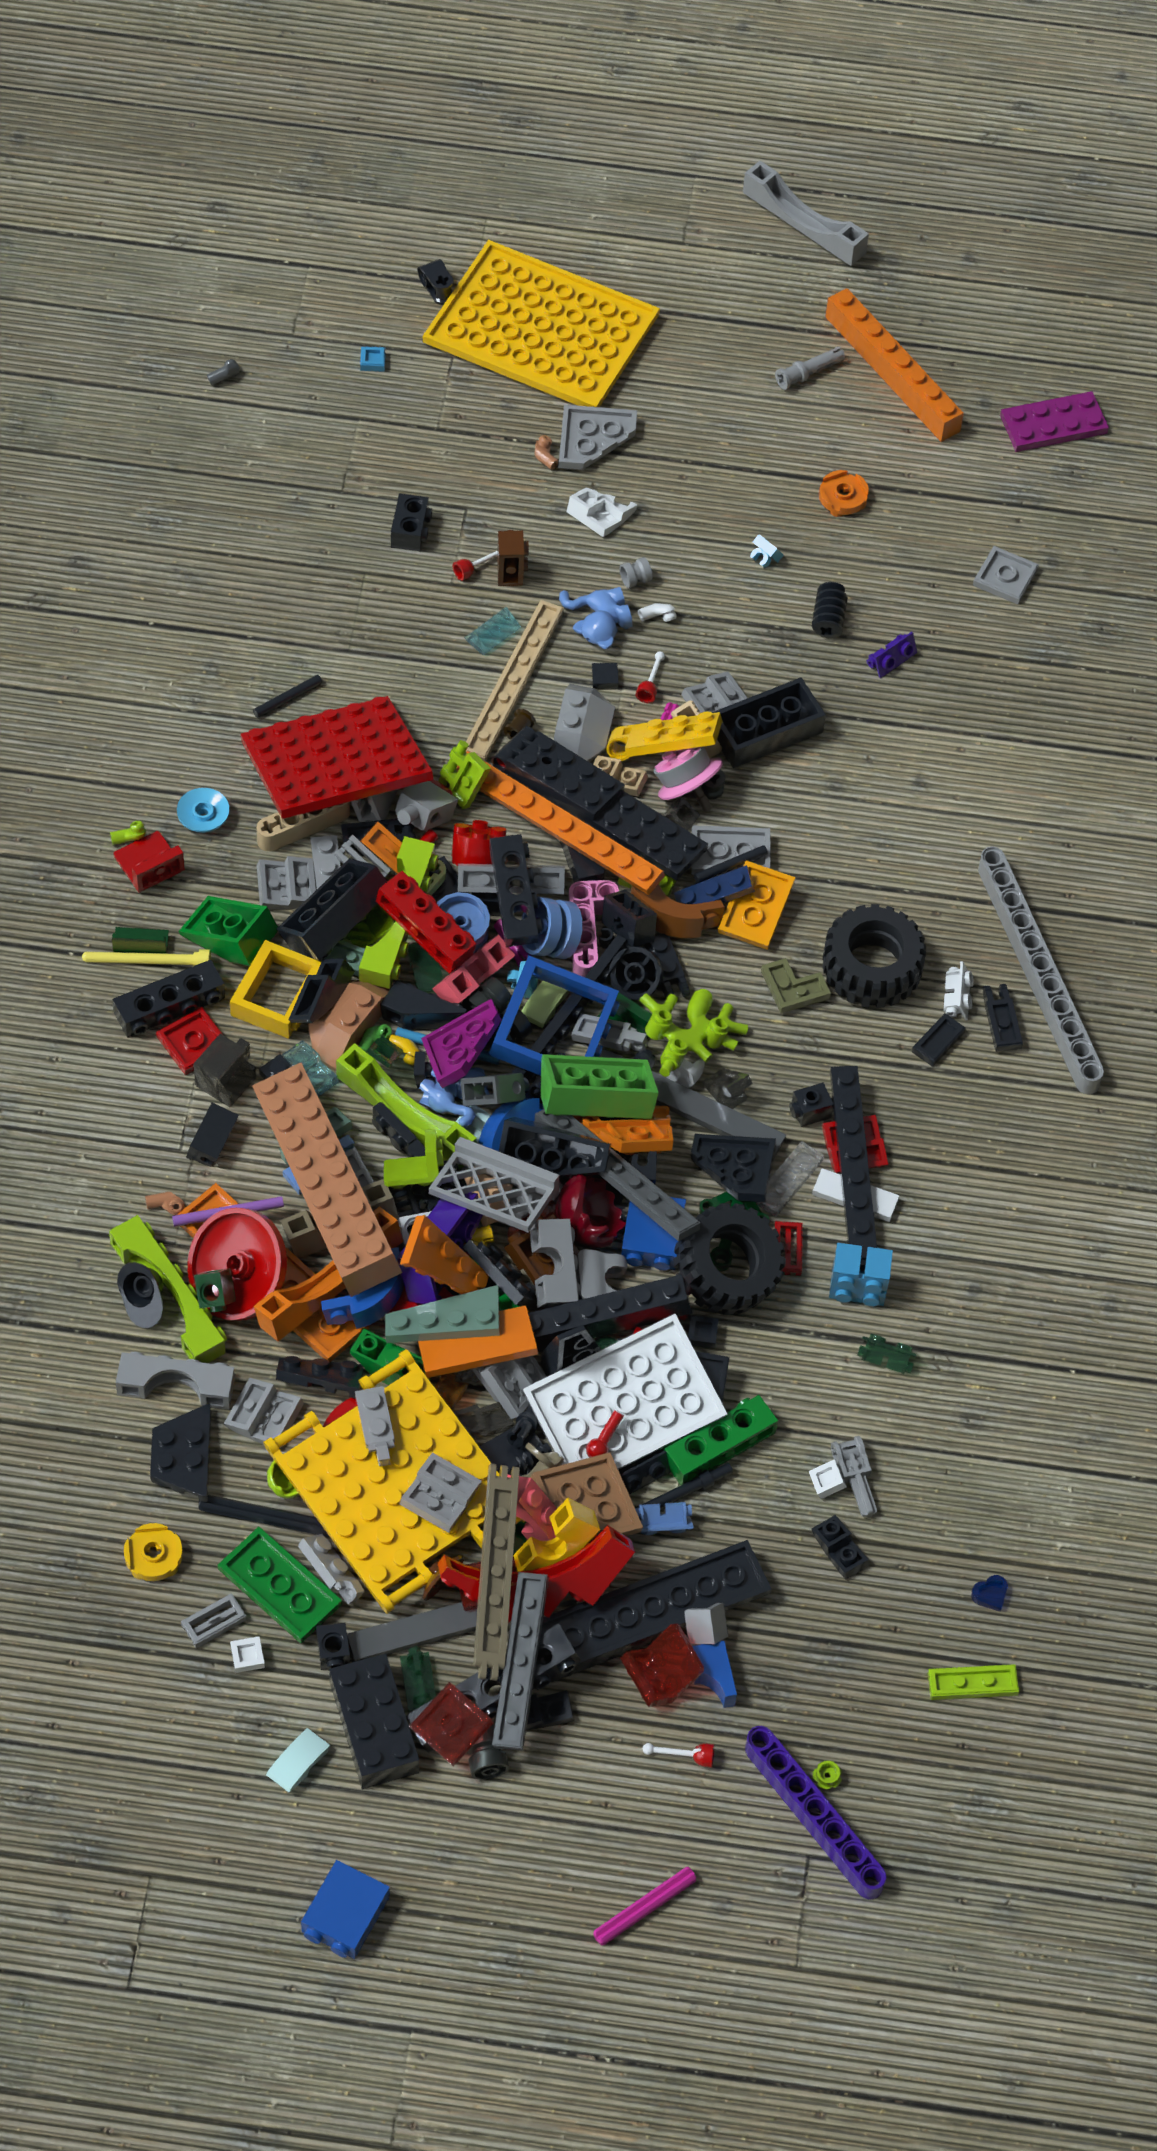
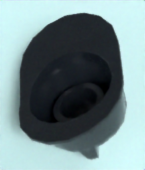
M137 1262L126 1264L119 1271L117 1278L118 1288L126 1312L136 1326L151 1328L160 1321L163 1314L162 1278L154 1269L148 1268L143 1264Z

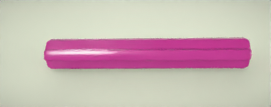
M685 1867L596 1928L593 1934L594 1938L601 1946L605 1945L695 1883L697 1878L690 1867Z

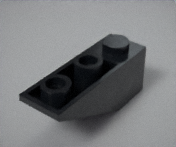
M397 980L381 1002L383 1019L400 1027L403 1026L406 1029L440 1028L467 1013V1009H464L458 1003H450L441 999L436 994H428L417 989L412 984H405Z

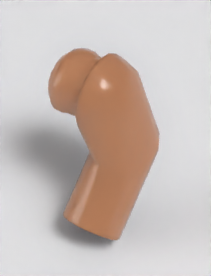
M542 435L536 441L534 455L546 467L554 470L559 460L550 454L551 438L547 435Z
M172 1192L145 1196L147 1210L162 1207L169 1213L177 1215L185 1209L184 1201Z

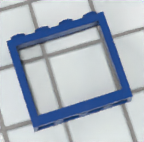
M528 955L489 1055L541 1076L542 1054L507 1041L533 976L604 1004L585 1057H599L603 1046L598 1043L600 1038L606 1039L612 1024L607 1023L609 1016L615 1017L620 1002L615 1001L619 991Z

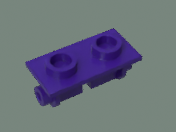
M913 632L907 635L899 634L896 639L885 645L886 650L881 648L874 654H870L867 664L870 668H877L878 676L882 678L918 652Z

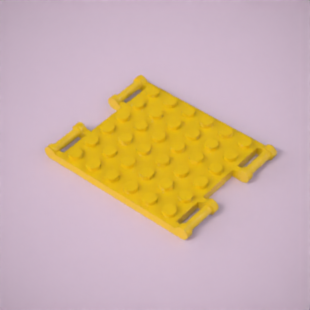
M407 1349L400 1352L398 1358L369 1377L365 1375L358 1380L362 1389L365 1390L375 1388L374 1386L403 1367H406L409 1373L384 1388L395 1439L394 1448L388 1449L390 1465L379 1467L376 1451L369 1452L368 1448H366L357 1406L326 1427H323L314 1412L310 1411L304 1415L303 1420L274 1439L270 1437L263 1442L274 1461L386 1614L393 1611L396 1604L427 1584L432 1573L425 1564L471 1534L482 1549L483 1531L480 1527L484 1525L489 1464H492ZM311 1428L314 1435L282 1454L279 1448ZM432 1452L482 1481L471 1502L450 1533L400 1505L401 1497L414 1482L417 1472ZM516 1517L515 1525L520 1521L524 1523L525 1520ZM414 1571L419 1575L389 1596L384 1594V1591Z

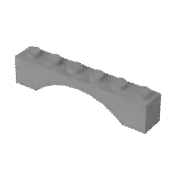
M761 160L745 172L743 193L845 263L852 266L866 254L869 233L851 221L832 220L809 208L790 190L779 173Z

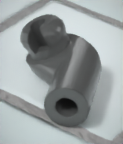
M229 359L223 367L207 374V378L213 386L225 379L237 376L240 366L234 359Z

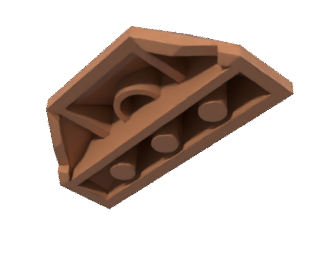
M350 981L333 1007L313 1023H308L314 1059L336 1071V1060L354 1043L358 1045L364 1032L368 1028L373 1027L382 1016L381 1002L390 989L366 982Z

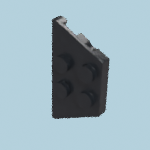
M205 1404L152 1428L151 1482L163 1487L168 1486L173 1491L181 1494L185 1492L198 1496L199 1501L208 1502L212 1413L210 1404Z

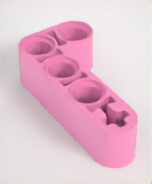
M578 881L569 888L568 901L576 903L581 911L582 920H585L582 921L580 942L587 943H579L576 951L572 954L573 973L585 977L598 961L595 915L603 914L604 896L619 891L616 883L612 881ZM587 959V965L582 960Z

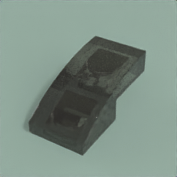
M500 1402L479 1408L478 1404L453 1412L473 1439L499 1434L515 1426L513 1419L509 1417Z

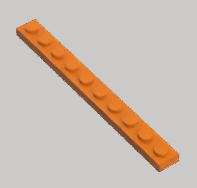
M485 762L491 770L479 790L647 895H650L665 877L663 870Z

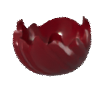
M598 1173L576 1174L560 1190L556 1203L558 1219H570L571 1227L575 1231L574 1243L593 1249L611 1246L612 1242L617 1239V1233L626 1225V1222L620 1220L622 1210L614 1206L615 1195L613 1192L606 1190L607 1181L604 1178L593 1177L598 1175Z

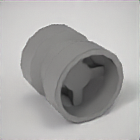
M645 557L636 559L633 564L627 562L620 565L621 579L626 588L635 587L637 582L647 583L652 581V570Z

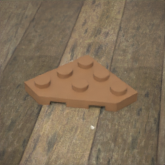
M610 1452L533 1472L530 1477L556 1508L567 1498H570L594 1510L600 1527V1533L607 1525L625 1536L640 1533L643 1528Z

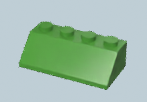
M542 1054L541 1099L546 1114L652 1119L658 1090L648 1060Z

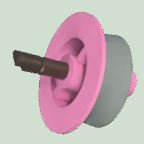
M704 746L665 752L661 756L663 760L655 766L653 771L663 784L658 792L659 798L661 800H669L692 791L703 812L711 810L712 806L700 785L708 781L720 770L723 761L720 758L709 759Z

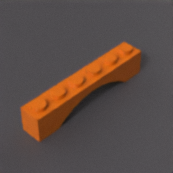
M379 1206L373 1211L390 1248H396L403 1242L398 1220ZM332 1260L311 1278L297 1285L272 1291L254 1305L260 1328L279 1342L322 1307L321 1301L332 1299L344 1290L346 1286L334 1261Z

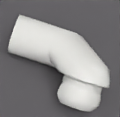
M654 603L638 609L641 621L661 614L665 622L677 617L674 612L675 608L671 604Z

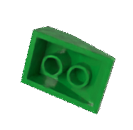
M207 896L178 932L186 939L205 949H210L212 953L229 962L250 966L264 941L270 942L278 932L276 930L278 926L267 906Z

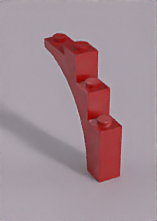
M607 1525L592 1542L574 1555L549 1566L519 1572L549 1576L544 1615L549 1617L568 1592L577 1601L583 1602L585 1600L593 1606L633 1556L635 1550L631 1539ZM444 1555L437 1563L441 1580L450 1587L457 1586L462 1589L470 1600L478 1603L480 1569L462 1564ZM512 1572L508 1624L512 1619L519 1572Z

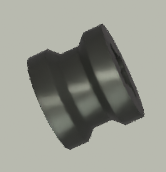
M720 769L712 778L700 785L708 799H717L722 796L725 783L724 772Z

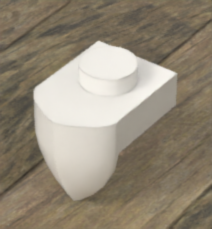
M684 1059L681 1066L671 1071L670 1075L666 1078L690 1088L701 1077L705 1062L702 1059H698L692 1064Z

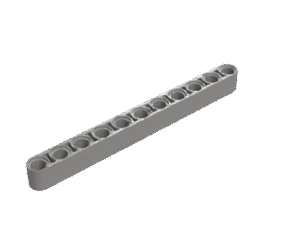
M987 847L982 851L978 867L982 882L1077 1089L1083 1094H1094L1099 1090L1104 1073L1103 1066L1003 851L998 847Z

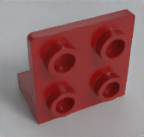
M155 831L113 853L114 858L138 893L185 870L183 851L178 845L171 848L159 831Z

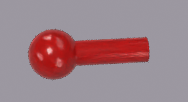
M614 1410L599 1437L588 1442L586 1453L589 1458L609 1453L608 1442L624 1417L622 1413Z

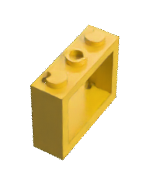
M265 940L230 1000V1014L235 1018L289 1039L294 1030L297 1031L301 1023H291L288 1019L305 980L285 1015L251 1003V1000L273 962L307 976L316 975L321 962Z

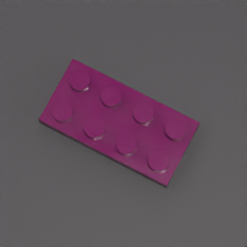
M1093 391L1001 409L1000 417L1015 452L1104 435L1108 433L1109 428Z

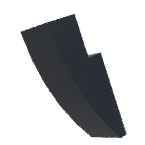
M323 959L317 974L307 976L288 1020L291 1023H313L322 1017L341 997L355 970L345 959Z

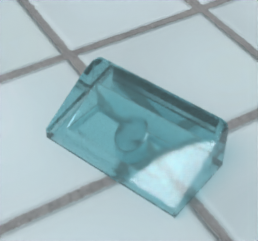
M505 607L464 638L478 652L485 655L520 629L521 626L509 609Z

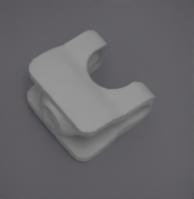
M587 1249L581 1250L577 1255L578 1267L575 1271L576 1282H579L581 1289L578 1300L617 1291L609 1287L605 1279L618 1278L624 1275L627 1270V1259L620 1254L602 1253Z

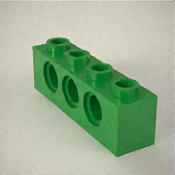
M760 1395L752 1399L746 1398L738 1403L735 1409L729 1411L727 1416L696 1430L681 1440L667 1445L664 1451L667 1454L670 1472L680 1486L695 1479L697 1474L705 1470L710 1472L774 1435L777 1430L778 1419ZM737 1423H746L748 1427L741 1428ZM715 1436H721V1437H723L725 1440H724V1441H716V1440L713 1439V1437H715ZM698 1450L701 1454L693 1455L689 1451Z

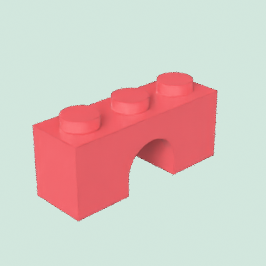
M497 935L485 943L472 957L432 989L441 999L450 1003H460L476 990L480 983L510 961L515 954L509 947H506L500 935Z
M519 1476L516 1517L526 1521L521 1533L527 1540L531 1536L540 1541L554 1539L557 1536H555L550 1516L557 1508L532 1478Z

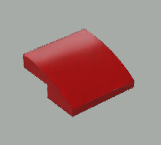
M876 1115L865 1116L863 1120L868 1167L870 1169L888 1166L884 1140L880 1137ZM835 1121L822 1124L825 1144L833 1171L838 1174L840 1173Z

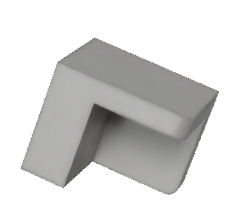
M716 1603L709 1608H689L685 1610L689 1644H716L728 1637L723 1603Z

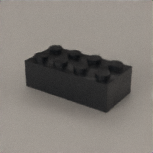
M802 677L712 712H720L722 724L717 740L722 747L723 754L733 769L822 734L826 718L825 712Z
M349 858L276 930L292 951L321 960L331 953L332 948L339 941L344 940L350 934V930L355 925L364 921L368 917V913L376 905H379L376 902L379 888L388 881L376 865Z
M386 1653L330 1668L329 1683L361 1789L419 1774V1757Z

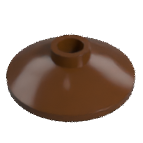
M459 1555L452 1559L463 1563L465 1558ZM436 1561L429 1568L432 1576L423 1592L422 1599L424 1601L431 1599L446 1585L440 1578L437 1564L439 1561Z

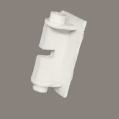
M963 961L960 962V969L951 967L946 972L945 990L946 992L954 991V993L945 994L944 1012L950 1017H955L957 1014L962 1013L964 1019L968 1020V1010L972 1009L970 987H973L974 980L972 972L967 970Z

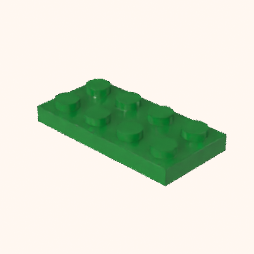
M257 1527L218 1564V1570L300 1644L316 1630V1626H320L342 1605V1600L260 1527Z

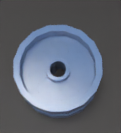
M456 892L444 896L437 902V905L445 913L453 916L456 924L463 931H467L473 936L474 941L477 943L474 953L487 943L490 914L487 906L478 897L469 893Z
M538 896V908H535L534 912L535 918L540 917L542 933L538 934V943L522 945L523 948L531 955H547L558 959L571 957L576 951L582 935V915L579 907L571 901L553 900ZM523 912L521 920L527 917L525 912Z

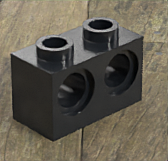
M399 493L391 528V548L421 551L422 542H427L429 528L426 527V522L431 523L433 508L428 507L429 497Z

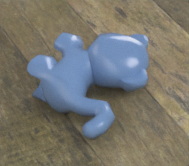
M621 587L609 590H595L589 595L580 596L575 600L569 599V593L566 590L561 591L559 594V600L566 609L575 610L588 605L595 611L585 617L584 620L575 623L573 630L583 635L588 642L597 644L604 650L610 648L614 643L613 638L618 631L616 623L624 629L632 627V616L628 605H625Z
M479 1067L471 1068L467 1075L462 1078L485 1076L484 1069ZM432 1069L431 1075L435 1077V1081L424 1079L421 1082L419 1088L424 1091V1094L419 1104L441 1114L450 1112L455 1115H463L459 1119V1124L462 1127H467L473 1122L476 1114L470 1106L455 1103L454 1098L462 1099L461 1078L458 1082L442 1089ZM487 1085V1086L484 1087V1091H485V1093H486L487 1095H489V1091L487 1090V1088H488V1085Z

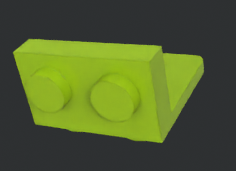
M436 1129L425 1130L426 1156L388 1159L384 1161L385 1186L399 1189L410 1184L429 1186L433 1183L439 1174V1167L444 1166L442 1139H437Z

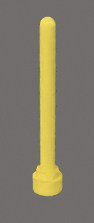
M199 949V952H194L193 954L84 952L82 959L84 962L195 966L210 960L211 950Z

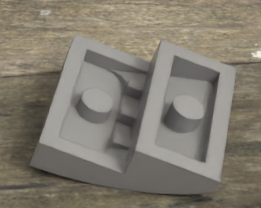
M728 671L708 676L705 683L684 688L681 694L686 702L689 700L693 701L701 713L707 711L714 712L747 699Z
M287 856L285 862L259 859L257 863L260 905L267 906L269 910L297 909L316 891L312 858Z
M533 1356L487 1365L480 1373L511 1419L518 1417L529 1406L523 1389L547 1377Z
M249 1378L224 1425L246 1438L263 1444L268 1438L272 1437L274 1439L292 1427L304 1402L301 1397L277 1391L274 1384Z
M432 1452L417 1472L414 1482L401 1497L400 1505L450 1533L471 1502L482 1481Z

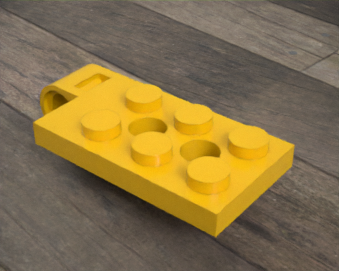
M707 711L697 716L687 717L686 715H679L669 720L653 719L647 723L620 726L611 732L606 750L611 758L624 761L633 756L715 745L722 724L720 712L712 713ZM616 742H623L626 746H620Z

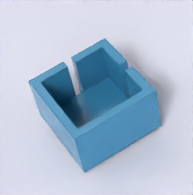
M837 1243L829 1298L836 1299L839 1302L853 1301L864 1303L867 1306H884L890 1280L893 1250L868 1247L865 1271L860 1270L862 1246Z

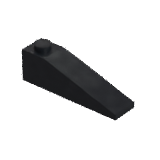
M512 1117L504 1120L499 1152L559 1176L606 1171L611 1143L539 1122Z
M581 1325L557 1335L541 1353V1366L548 1377L602 1349L586 1328Z

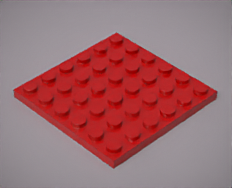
M388 696L375 697L370 701L362 703H351L339 709H328L319 714L301 716L296 720L288 722H277L272 726L254 728L240 734L242 744L282 819L434 780L429 764Z

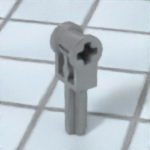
M855 1436L854 1440L842 1443L832 1442L831 1451L833 1459L837 1462L845 1483L850 1482L861 1516L871 1517L875 1515L877 1508L867 1481V1477H870L872 1470L862 1438Z

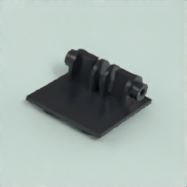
M512 1428L479 1446L492 1464H496L498 1473H500L501 1465L508 1466V1475H511L512 1467H519V1476L529 1474L539 1462L526 1449L525 1446L528 1442L541 1453L552 1452L549 1444H542L535 1432L528 1435L521 1447H515L519 1438L511 1445L507 1440V1434Z

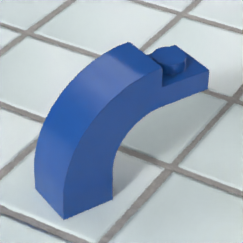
M525 1098L522 1101L507 1102L501 1105L486 1121L479 1138V1144L499 1152L504 1120L517 1117L535 1121V1113L544 1109L543 1103H539V1098Z
M399 1247L391 1248L397 1260L400 1253ZM402 1275L394 1276L353 1297L348 1295L321 1301L327 1325H339L353 1320L356 1329L380 1320L396 1305L403 1292L404 1282Z

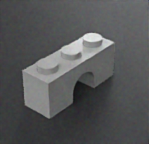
M570 1219L537 1220L530 1230L532 1253L547 1254L551 1257L555 1266L553 1275H543L535 1280L537 1308H550L578 1301L581 1289L579 1282H576L575 1271L578 1267L577 1256L573 1253L575 1231L571 1227Z

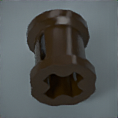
M517 709L511 724H507L504 728V734L507 738L511 740L524 727H533L536 719L532 713L525 709Z

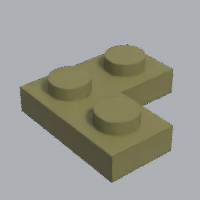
M786 958L761 966V973L780 1013L830 999L831 992L821 972L796 979Z

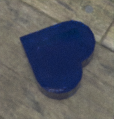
M992 1575L986 1582H977L971 1591V1598L974 1603L1001 1612L1008 1588L1006 1579L1000 1575Z

